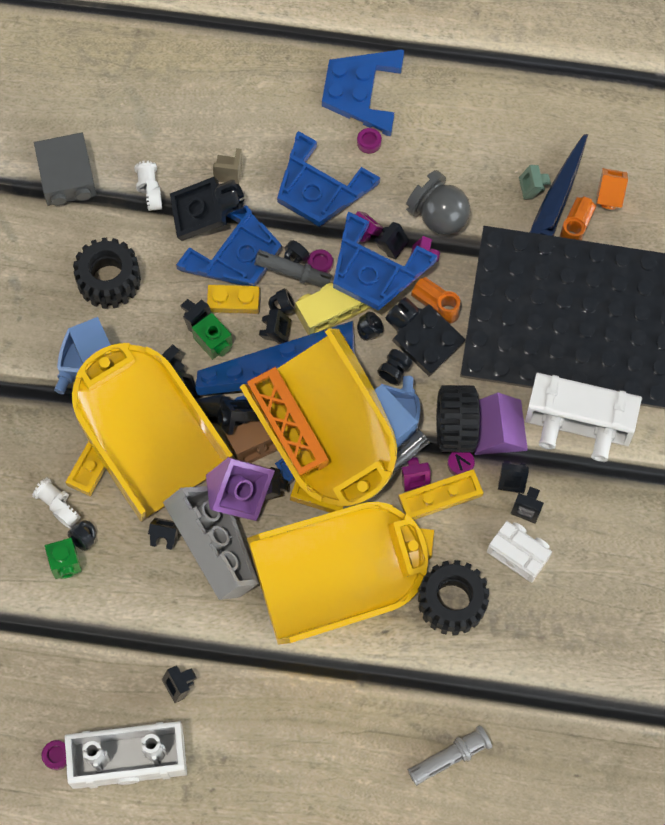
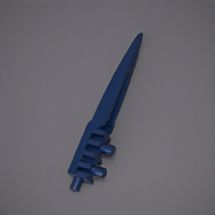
M584 134L558 172L535 217L530 233L554 236L572 189L588 134Z

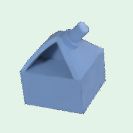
M98 317L67 330L58 357L57 368L59 374L57 377L59 380L54 389L57 393L64 394L68 384L75 382L80 367L92 354L104 347L110 346V342Z
M412 376L403 377V387L401 389L384 384L375 389L395 434L397 448L418 430L421 409L419 397L415 394V389H413L414 378Z

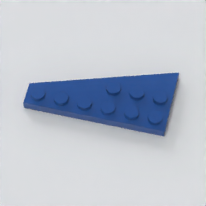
M353 321L332 327V329L340 330L354 353ZM326 330L198 370L195 387L197 395L242 391L240 386L247 384V381L274 367L279 368L327 336Z

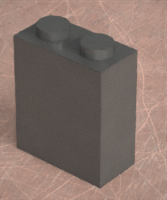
M83 132L34 142L47 206H60L66 202L74 200L84 201L97 196Z

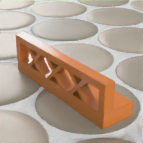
M274 367L247 381V385L299 477L316 467L318 470H321L328 466V458L277 368ZM268 380L273 389L271 397L260 394L256 385ZM264 400L269 401L268 407L265 404ZM273 402L281 404L286 412L284 420L273 417L270 413ZM277 423L283 424L281 430ZM286 425L294 427L299 435L297 443L285 439L283 434ZM290 446L296 447L294 453L291 450ZM299 449L308 451L313 462L301 467L297 460Z

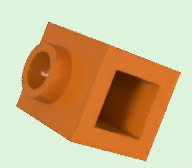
M602 168L596 196L597 204H601V207L611 210L616 209V207L622 208L628 183L627 172Z

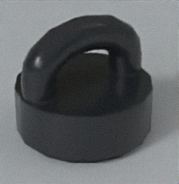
M290 240L284 248L286 251L284 258L290 260L291 256L295 259L293 262L304 264L310 257L307 249L297 241Z
M285 288L277 291L275 295L269 298L268 305L270 310L279 309L285 315L296 310L294 300L290 292ZM278 300L281 309L275 306V301Z
M368 311L359 318L357 331L360 338L367 341L383 332V323L375 313Z
M83 520L68 531V537L72 538L76 547L87 551L94 544L96 529L90 521Z

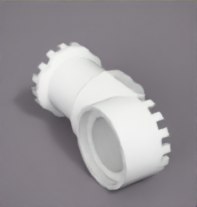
M145 161L139 162L134 167L138 176L136 190L149 197L146 198L149 201L147 205H150L147 206L148 211L161 210V191L158 182L155 180L157 165L151 161L146 163Z
M46 477L43 481H40V484L38 483L39 487H35L36 490L33 491L32 495L35 499L40 498L49 505V510L53 512L56 519L71 529L81 517L76 511L72 512L74 509H69L70 506H67L65 503L69 494L66 491L61 492Z

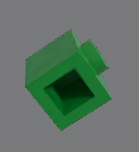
M210 313L192 327L193 339L212 360L217 356L225 355L233 345L232 334L213 313Z
M72 538L44 545L55 580L70 578L82 572Z

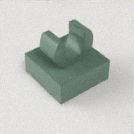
M529 165L519 176L523 199L532 200L539 192L545 191L544 185L551 184L549 174H541L539 165Z

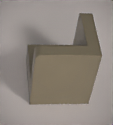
M236 148L235 157L217 156V161L213 164V175L219 182L225 183L235 180L236 184H239L243 164L242 149Z

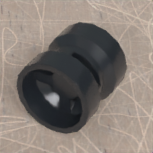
M392 349L387 355L386 363L381 364L377 373L386 382L392 385H399L403 380L404 372L411 368L413 361L402 351Z

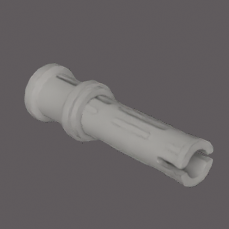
M480 725L477 726L476 731L462 739L457 737L453 741L454 744L447 749L407 769L416 786L461 760L464 762L470 761L471 756L485 748L491 749L492 744L484 729Z

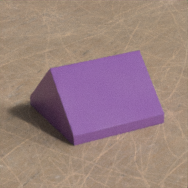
M498 392L480 399L479 438L474 454L527 451L521 400Z
M228 457L206 474L210 509L257 521L275 470Z

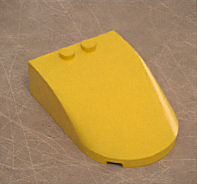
M329 328L325 331L327 334L325 338L277 368L328 458V466L321 470H318L316 467L299 477L249 386L243 384L240 386V389L300 487L320 502L337 506H351L372 498L387 484L396 465L397 443L386 413L355 354L340 330ZM268 380L256 385L260 394L271 397L273 389ZM264 400L265 404L268 407L269 401ZM273 402L270 413L273 417L284 420L286 415L284 408L281 404ZM277 423L281 430L283 424ZM286 425L283 434L285 439L297 443L299 439L297 431L294 427ZM290 446L291 450L294 453L296 447ZM299 449L297 460L301 467L313 462L308 451Z
M130 343L110 345L92 354L77 372L72 391V403L77 421L111 478L141 522L165 507L163 502L180 488L196 487L206 480V474L228 457L232 458L233 454L168 360L157 351L149 347L130 345Z
M367 502L248 537V545L278 645L293 643L390 612L408 603L417 594L428 568L426 541L416 522L408 514H404L392 507L393 505L382 502Z

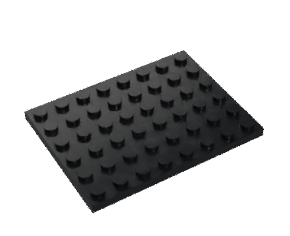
M483 226L460 377L533 389L536 373L550 376L556 375L559 378L615 391H626L628 394L642 397L640 406L665 409V253Z

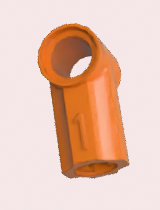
M585 196L576 197L569 215L563 223L559 237L582 240L596 209V204L592 202V199Z
M426 277L420 278L415 284L411 296L425 306L430 304L449 324L455 322L460 314L459 296L452 291H445ZM447 305H450V306H453L454 308L449 310V309H445V308H443V307H444V306H447Z

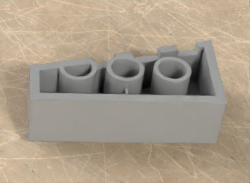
M207 486L180 488L163 502L219 600L239 598L259 584L235 517L210 509Z

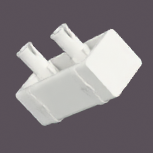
M536 373L525 422L543 426L539 446L545 449H555L559 430L594 438L595 444L591 458L606 462L609 458L611 443L629 446L635 432L642 397L628 394L626 391H615L559 378L556 375L550 376Z
M180 721L158 722L151 725L92 732L82 731V733L65 735L67 779L72 789L97 788L98 786L111 784H134L144 780L160 778L164 780L170 779V777L187 775L184 734Z

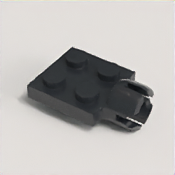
M211 177L170 193L177 238L184 241L226 225V216L245 206V199L239 201V199L244 197L240 185L236 184L235 180L219 184L215 177Z
M404 297L398 301V305H394L385 317L386 321L397 332L392 341L421 370L430 376L466 339L430 304L421 309Z

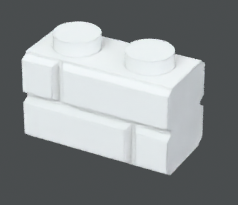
M506 521L488 546L487 553L532 583L550 558L552 551L549 550V545L540 538L533 539L527 535L526 529L519 523L513 522L511 524Z

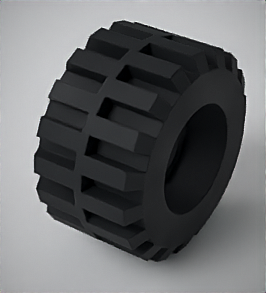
M107 237L102 238L101 242H97L96 239L92 240V245L90 246L85 244L82 247L83 253H77V261H74L73 272L80 294L83 295L87 302L91 301V304L95 307L101 304L102 309H108V305L118 308V303L122 302L123 305L128 303V297L133 299L136 295L135 290H139V280H141L138 260L133 249H128V244L125 242L119 244L118 239L112 238V241H108ZM106 266H114L121 270L111 280L103 281L94 277L99 269Z
M442 385L438 391L436 410L438 447L441 452H474L479 438L480 414L478 392L474 385Z
M449 560L444 561L442 566L439 567L438 564L433 566L431 572H427L424 576L418 595V608L420 613L423 612V620L426 623L429 621L431 623L430 627L433 630L439 628L441 629V634L445 635L449 631L452 632V636L458 635L460 631H463L465 634L470 631L471 627L475 628L483 618L489 602V588L486 589L487 581L485 577L480 578L481 572L478 569L475 571L471 570V564L466 562L465 566H462L459 560H454L453 564H449ZM446 586L460 587L468 595L469 605L462 610H449L439 602L437 593Z

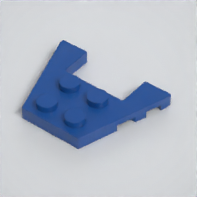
M404 50L330 59L322 97V107L350 119L352 117L363 122L364 126L377 128L382 131V134L391 136L394 112L370 109L375 72L384 71L401 74Z
M298 131L278 193L277 202L320 227L375 188L380 183V177L361 167L347 186L306 163L316 149L317 141Z
M245 205L243 208L227 215V217L239 224L212 260L189 247L176 264L177 269L182 272L242 286H256L268 270L267 268L254 265L258 250L261 249L278 256L282 250V245L264 224L254 217L252 211Z
M348 212L333 288L379 311L435 264L438 255L416 246L406 265L402 266L358 244L369 227V221Z

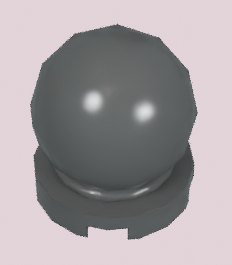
M434 170L427 175L430 180L423 187L417 185L406 202V205L409 206L406 210L413 216L421 214L423 222L430 230L438 234L450 235L459 232L468 222L471 213L468 197L461 189L454 185H445L446 177L438 170Z

